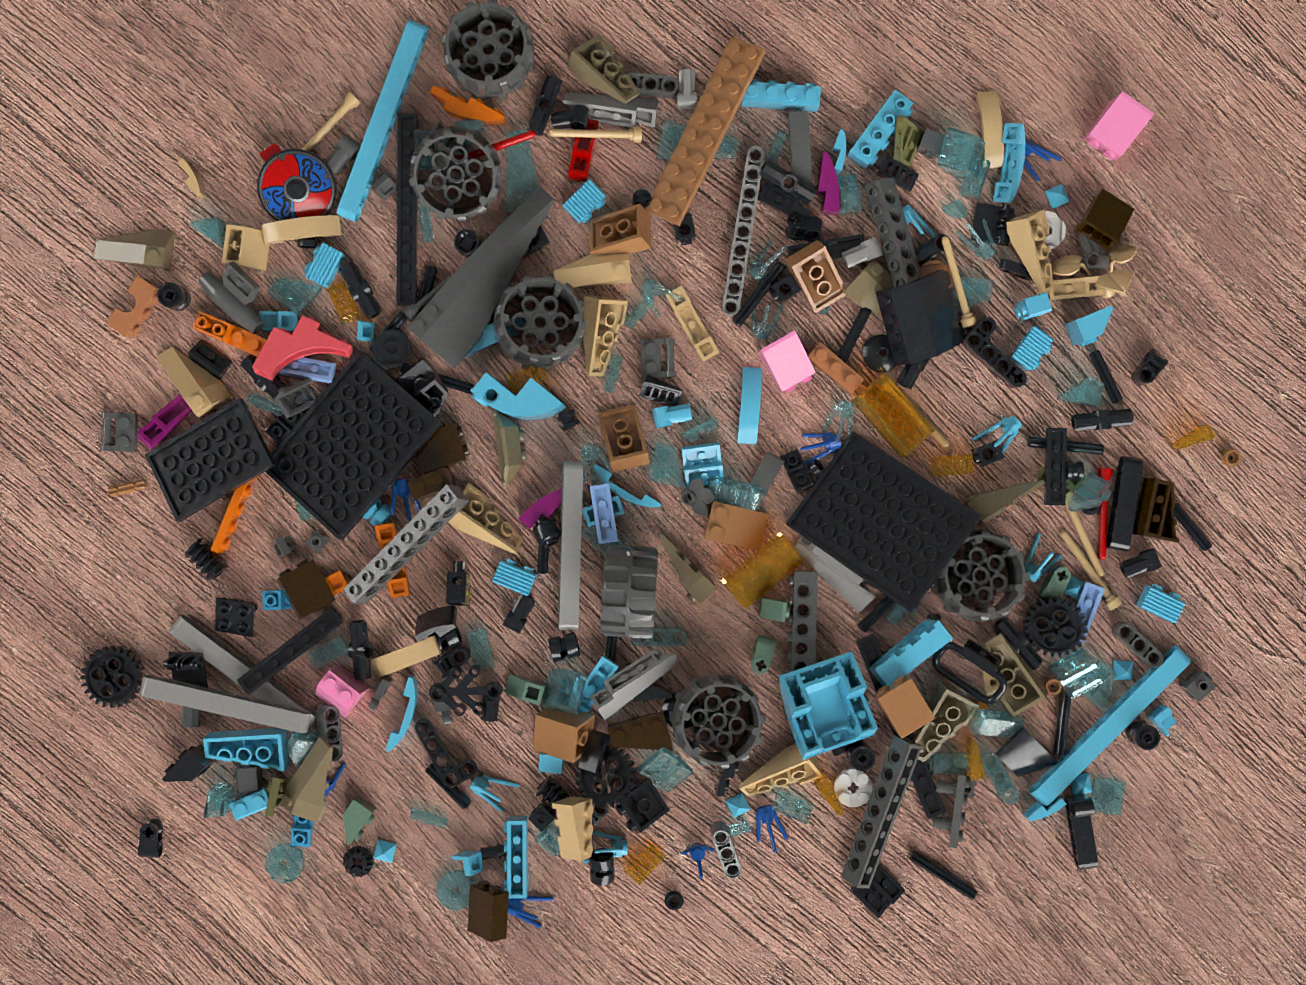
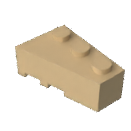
M571 796L552 803V807L556 809L558 817L555 819V825L559 826L560 829L558 842L561 858L577 861L590 858L593 851L592 798Z

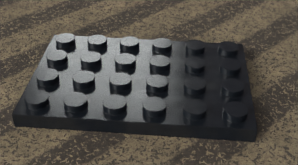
M242 398L236 399L145 454L176 522H182L276 466Z

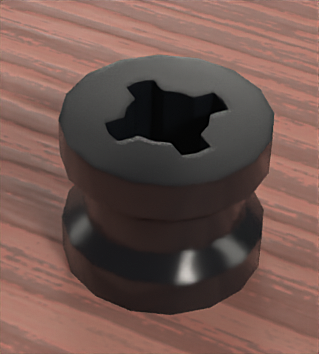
M574 409L557 417L558 421L562 422L564 431L581 423L576 418Z
M1066 461V480L1075 478L1081 481L1084 477L1083 462L1077 461L1072 463L1071 461Z

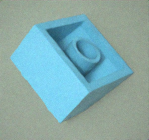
M1112 305L1065 324L1073 346L1080 344V347L1098 341L1097 336L1103 334L1113 311Z

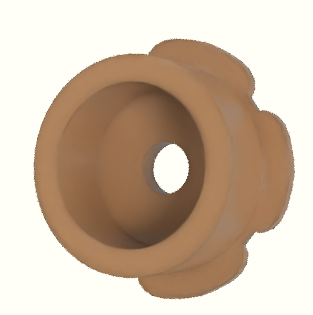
M1236 449L1224 450L1221 457L1222 463L1226 464L1227 467H1234L1241 460V455Z
M1050 676L1049 679H1045L1043 682L1050 695L1059 694L1063 687L1062 681L1058 680L1055 676Z

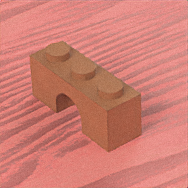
M137 275L127 290L136 300L134 309L130 312H125L122 309L115 308L106 324L125 337L133 338V336H136L141 329L140 325L150 316V310L153 305L159 302L157 297L159 288Z
M821 342L808 355L811 364L819 371L821 370L831 377L835 382L834 384L847 395H851L864 380Z

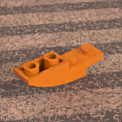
M433 85L430 90L433 98L445 104L443 107L445 113L454 118L479 125H504L506 123L505 116H503L504 113L495 107L493 109L487 107V103L479 98L476 100L470 98L466 104L467 101L458 95L455 98L449 94V90L442 86L438 88Z
M199 311L192 327L199 332L257 357L267 340L202 311Z

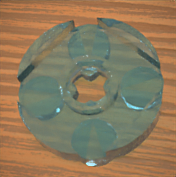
M287 843L275 846L265 859V870L271 876L270 878L282 884L295 880L303 872L305 866L303 851ZM287 859L290 865L283 868V864L280 861Z
M461 870L445 873L437 884V899L444 907L450 910L460 911L469 905L470 885H474L472 877L465 876V872ZM456 885L459 886V891L461 893L453 894L451 887L455 888Z

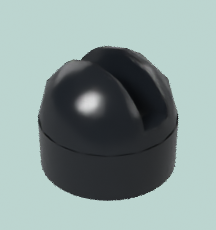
M814 459L808 464L807 471H811L812 476H817L824 472V467L820 461Z

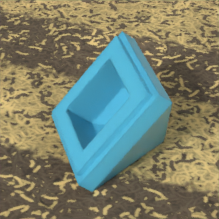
M1063 183L1045 191L1052 209L1070 201Z
M358 321L357 340L374 342L375 323Z
M1071 575L1064 593L1078 600L1085 582Z
M1113 660L1112 679L1132 680L1133 661Z
M1089 773L1079 774L1071 782L1073 795L1092 792Z
M742 792L725 800L734 818L751 810Z
M378 839L373 859L392 863L397 844Z

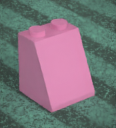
M1122 91L1109 102L1084 140L1087 141L1090 147L1103 152L1107 159L1115 161L1123 155L1154 113Z
M795 330L764 347L758 353L780 393L783 391L786 393L793 391L797 388L795 386L801 381L803 384L813 379L812 375L816 373Z
M339 664L330 669L319 682L315 695L328 705L336 707L340 715L346 718L368 691L369 687L362 681L355 680L354 675Z

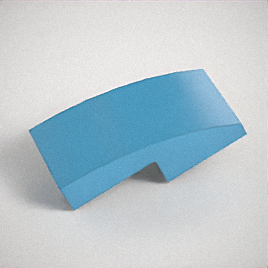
M282 590L262 591L263 610L292 609Z
M294 815L291 828L292 846H311L314 821Z

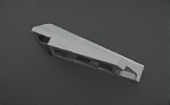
M565 93L563 103L564 105L567 104L572 110L575 105L588 107L590 110L588 119L632 128L635 127L636 122L655 127L659 100L635 97L625 104L609 95Z
M800 536L793 549L857 612H861L875 597L859 586L863 579L803 536Z
M652 650L603 681L607 688L590 695V698L603 719L606 720L677 665L679 661L674 652L662 654L659 651Z

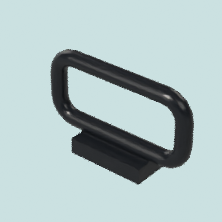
M968 639L964 647L954 642H948L936 651L932 658V665L939 674L985 704L996 703L1007 689L1005 676L997 671L1002 660ZM949 649L954 650L997 679L1000 683L998 689L990 697L982 694L941 666L940 659Z

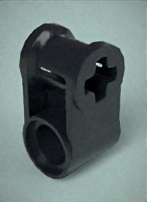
M799 214L788 216V227L785 230L787 238L809 242L821 240L823 229L821 218Z
M1151 349L1132 373V381L1138 386L1153 382L1168 364L1169 360L1163 359L1155 353V349ZM1141 372L1146 374L1145 381L1141 378Z
M460 646L435 660L433 664L437 665L441 671V677H447L452 667L464 665L471 657L470 649L466 646ZM458 651H462L465 654V660L457 658Z
M151 819L140 828L139 857L160 858L163 850V824L160 820Z

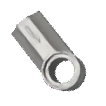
M679 70L677 109H695L697 106L695 70Z
M876 237L841 253L847 269L883 255Z

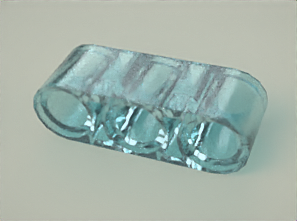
M711 476L707 487L714 492L716 496L714 501L749 510H758L760 508L764 492L759 486L719 476Z
M653 627L651 638L642 641L631 638V641L637 646H682L686 642L687 636L684 629L680 627ZM656 632H662L664 639L656 641L653 635ZM675 632L683 634L681 641L673 640L672 636Z
M977 709L969 724V728L974 733L980 735L1011 738L1023 727L1025 719L1019 714L1013 717L1010 712Z
M989 750L982 751L978 756L979 763L998 797L1007 804L1016 803L1019 798L1018 791L1000 759ZM989 756H992V757H993L992 763L986 765V764H985L986 758L989 757ZM1002 773L1001 780L995 781L996 774ZM1007 790H1011V796L1004 798V793Z

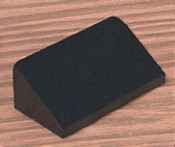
M203 339L189 351V358L218 380L222 378L233 363L232 360Z

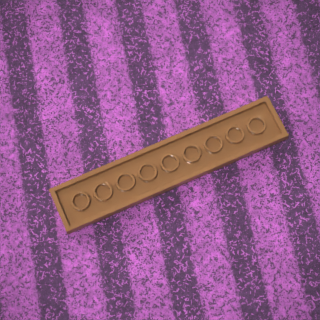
M730 37L651 197V203L645 209L649 214L680 227L766 53L764 48Z

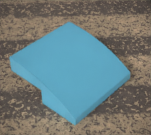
M719 442L681 447L686 487H689L690 482L694 479H702L704 486L725 483Z

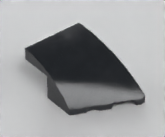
M422 357L398 376L395 381L437 417L446 399L448 390L433 367Z
M1021 727L995 752L1017 777L1057 764V761L1024 727Z

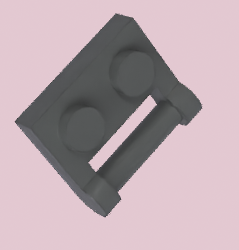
M675 338L641 339L642 378H646L647 375L655 378L676 377V371H674ZM660 345H666L667 371H661Z
M101 412V418H103L102 445H100V451L137 452L138 414ZM111 419H116L115 445H111Z

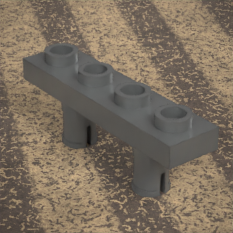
M959 768L958 781L955 783L940 780L937 782L936 792L952 794L955 797L953 817L947 819L935 816L932 821V828L947 830L951 833L949 844L951 848H957L958 842H962L963 830H960V824H964L966 813L962 812V807L967 806L968 795L964 794L965 788H969L970 776H967V769Z

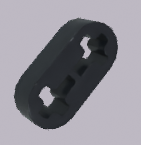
M1001 259L998 270L1024 280L1032 281L1025 265L1008 259Z

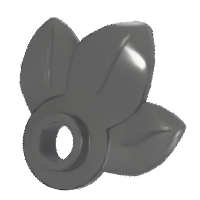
M702 479L692 480L689 487L685 488L681 494L682 502L685 505L692 506L694 512L702 516L709 515L707 504L712 503L716 498L711 489L704 488Z

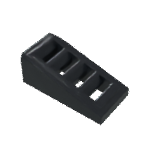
M887 155L876 174L881 178H894L895 185L911 192L919 176L915 171ZM888 165L892 166L889 173L886 172ZM895 168H896V169H898V172H897L896 176L894 177V176H892V174H893V172H894V170H895ZM901 172H904L905 175L901 181L898 178ZM908 175L912 176L909 184L907 185L905 181Z
M647 375L639 396L676 406L683 390ZM664 390L668 391L666 396L662 395ZM671 393H675L673 399L669 398Z

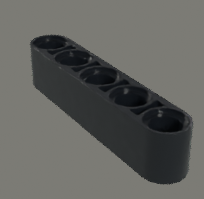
M1121 456L1119 459L1107 532L1108 549L1128 551L1130 548L1143 468V460L1140 458Z

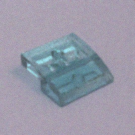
M1083 648L1049 666L1051 672L1061 683L1062 688L1071 700L1106 682L1096 664Z
M662 747L638 766V773L653 779L655 787L669 792L693 773V769L675 753Z

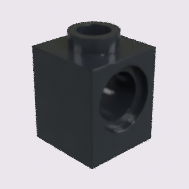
M692 214L684 216L680 227L673 224L676 243H681V245L692 244V241L696 239ZM685 226L689 228L690 232L687 235H682L679 229Z
M790 274L772 285L770 294L775 302L778 301L782 304L800 293L801 288L794 276ZM780 286H787L789 294H781L779 291Z
M998 440L972 449L974 453L972 458L976 465L984 467L1005 458L1000 444L994 447ZM985 449H988L991 454L988 460L983 457Z
M544 801L529 814L528 819L542 832L556 818L557 813H552L553 809L551 807L547 808V803Z

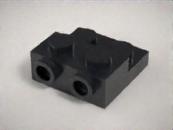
M646 778L631 790L633 794H626L628 800L621 798V805L616 802L617 805L615 806L619 815H624L628 820L626 822L628 829L631 832L635 831V833L643 832L670 811L649 778Z

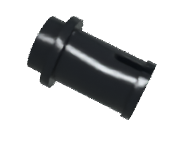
M498 843L497 846L480 848L482 860L496 857L501 859L502 856H505L504 844L500 845Z

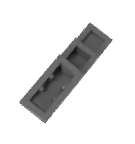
M808 111L788 112L791 172L812 186Z

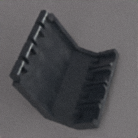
M944 269L937 270L911 283L876 291L895 365L912 364L933 358L963 343L962 339L965 336L962 325H958L960 316L957 306H953L956 303L953 289L948 288L951 285L948 271H944Z

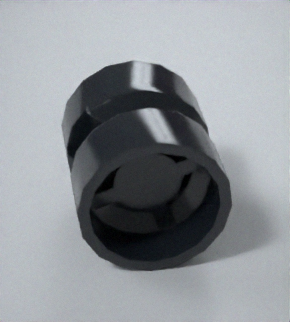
M470 229L459 231L454 239L456 249L465 258H469L482 244L478 235Z
M165 283L158 290V301L163 306L172 310H185L191 303L189 291L175 283Z
M457 625L441 637L436 632L429 635V637L435 635L441 652L447 651L448 647L455 648L463 644Z
M575 632L564 634L563 638L560 636L548 638L554 662L565 660L566 656L569 658L581 656Z
M1135 721L1127 728L1126 735L1132 744L1144 750H1152L1158 746L1160 734L1155 727L1143 721Z
M859 742L849 747L847 751V758L856 770L867 771L874 765L875 755L864 742Z
M593 850L589 858L590 881L599 886L608 885L615 880L614 853H594Z

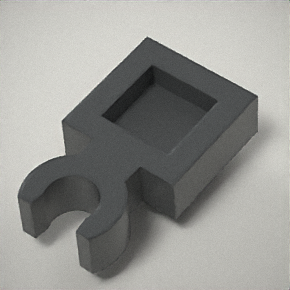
M386 676L382 680H378L374 687L376 692L368 708L374 711L378 708L393 681Z

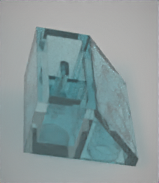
M948 128L944 136L942 151L938 157V166L954 178L975 180L986 143L976 135Z
M566 669L550 670L541 707L578 715L587 677L581 672Z

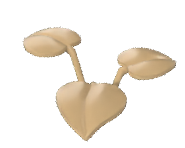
M1115 245L1109 251L1106 250L1104 252L1110 258L1109 273L1097 279V284L1107 291L1106 295H1100L1101 298H1110L1115 292L1126 294L1132 280V274L1127 270L1121 269L1113 271V265L1115 262L1126 263L1131 260L1137 251L1135 245ZM1066 255L1051 264L1052 273L1056 275H1072L1078 272L1080 268H1083L1088 276H1093L1086 265L1081 263L1082 257L1078 255Z

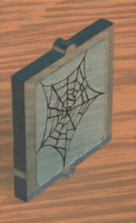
M1094 777L1091 799L1094 803L1095 812H1101L1104 815H1107V813L1121 815L1126 782L1112 780L1110 777L1107 779Z

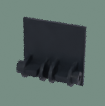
M977 202L970 240L1008 247L1010 237L1007 234L1006 222L1013 219L1015 209L1011 208V205H1003L1002 207Z
M216 597L215 631L253 637L254 612L257 611L258 605L255 602L250 603L243 602V600L238 601V599Z
M168 652L169 658L164 660L163 667L171 670L173 680L208 688L203 653Z

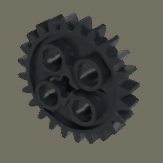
M1049 596V601L1042 598V604L1035 601V608L1029 607L1030 613L1025 614V618L1028 620L1023 622V625L1028 626L1023 630L1024 633H1029L1026 635V639H1032L1030 646L1037 645L1036 652L1043 649L1044 656L1047 652H1050L1051 658L1054 657L1055 653H1058V656L1061 658L1062 652L1069 656L1070 649L1077 652L1075 645L1082 647L1080 640H1086L1084 634L1088 633V628L1084 627L1088 625V621L1083 620L1086 614H1079L1081 607L1074 608V601L1068 604V598L1066 597L1064 601H1061L1060 596L1056 600ZM1061 611L1064 612L1066 616L1063 618H1059L1055 615V613ZM1043 618L1048 623L1041 625L1037 620ZM1052 624H1055V626H1059V629L1052 627ZM1065 629H1072L1074 633L1067 635L1063 631ZM1047 636H1053L1056 640L1053 642H1049L1045 638Z
M112 645L110 648L106 646L102 647V650H95V654L89 655L90 660L84 661L88 667L81 669L86 674L80 677L86 681L81 686H87L88 688L84 693H91L89 700L96 698V705L103 702V707L110 705V708H114L116 705L122 707L124 703H131L130 699H136L135 693L140 692L138 686H141L142 681L140 679L144 675L140 674V671L145 669L138 666L141 660H134L137 654L129 655L130 649L123 652V646L118 647L116 650V646ZM114 659L118 660L119 662L118 668H116L113 664ZM98 669L103 673L102 678L97 674ZM124 675L129 679L128 685L123 681ZM108 685L112 688V694L107 692Z
M607 745L603 753L605 770L601 764L596 775L580 770V773L575 774L580 779L575 782L576 785L581 786L578 792H584L582 795L584 798H592V803L594 802V806L597 808L602 804V807L606 809L608 803L610 807L614 808V802L621 805V798L628 800L626 794H633L630 787H636L632 780H636L638 777L632 773L636 772L637 769L631 767L635 762L629 760L631 757L629 754L624 755L625 751L623 749L618 751L617 747H613L611 750L610 746ZM617 761V767L610 769L611 762ZM605 771L609 774L607 781L603 779L606 777ZM621 779V785L614 788V782ZM598 784H602V790L596 793L595 787Z

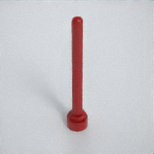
M530 130L491 145L495 146L498 151L534 138L536 132ZM481 148L468 153L469 158H479L486 155ZM454 154V156L458 159L464 158L465 154L459 156V154Z
M1096 468V476L1100 480L1098 557L1101 560L1106 559L1108 480L1112 476V468Z

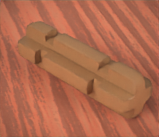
M145 479L136 480V482L132 481L119 484L118 486H111L108 488V492L111 497L136 492L137 490L147 489V482Z

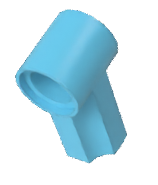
M689 404L652 409L655 428L692 420Z

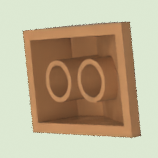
M641 204L589 220V252L591 254L636 253L651 248V215Z
M818 240L784 260L815 314L846 295L843 293L846 288L826 247Z
M635 404L599 412V421L612 473L649 464L648 451Z
M713 501L704 539L760 551L768 514Z

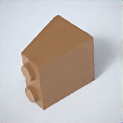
M908 675L899 676L894 680L895 683L890 686L885 685L877 690L878 693L874 695L892 728L901 739L935 719L912 678Z
M545 708L534 718L533 750L574 763L581 758L592 729L594 730L595 714Z

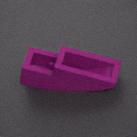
M823 152L816 194L824 195L821 214L837 216L840 204L837 174L828 152Z
M179 394L153 415L150 422L137 431V438L150 450L162 442L192 412V409L182 395Z
M561 489L536 501L518 519L527 527L532 528L542 515L550 518L561 505Z

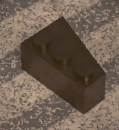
M1156 478L1143 479L1132 534L1179 543L1175 527L1177 519L1174 517L1175 497L1173 482Z
M664 710L608 724L612 747L673 751V744Z

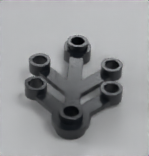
M473 665L456 688H448L454 679H458L462 675V669L459 666H454L442 683H435L430 687L429 695L435 702L443 701L454 710L457 716L464 715L467 710L466 705L472 709L474 714L481 715L485 711V705L482 702L474 701L469 695L487 694L489 698L497 699L502 694L503 687L498 682H492L488 686L467 687L481 673V668L478 665ZM472 669H476L477 674H473ZM453 670H457L459 675H455ZM494 686L498 688V692L493 690ZM437 689L442 691L441 695L437 693ZM450 696H457L465 704H457ZM476 706H480L482 711H478ZM457 707H461L463 712H459Z

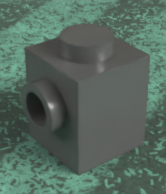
M926 128L917 151L924 153V156L929 159H938L941 154H945L949 143L946 142L948 136Z
M1197 670L1179 685L1192 700L1200 702L1216 687L1211 682L1213 678L1207 672Z
M243 764L237 768L235 782L238 783V791H258L263 787L262 768L260 766Z

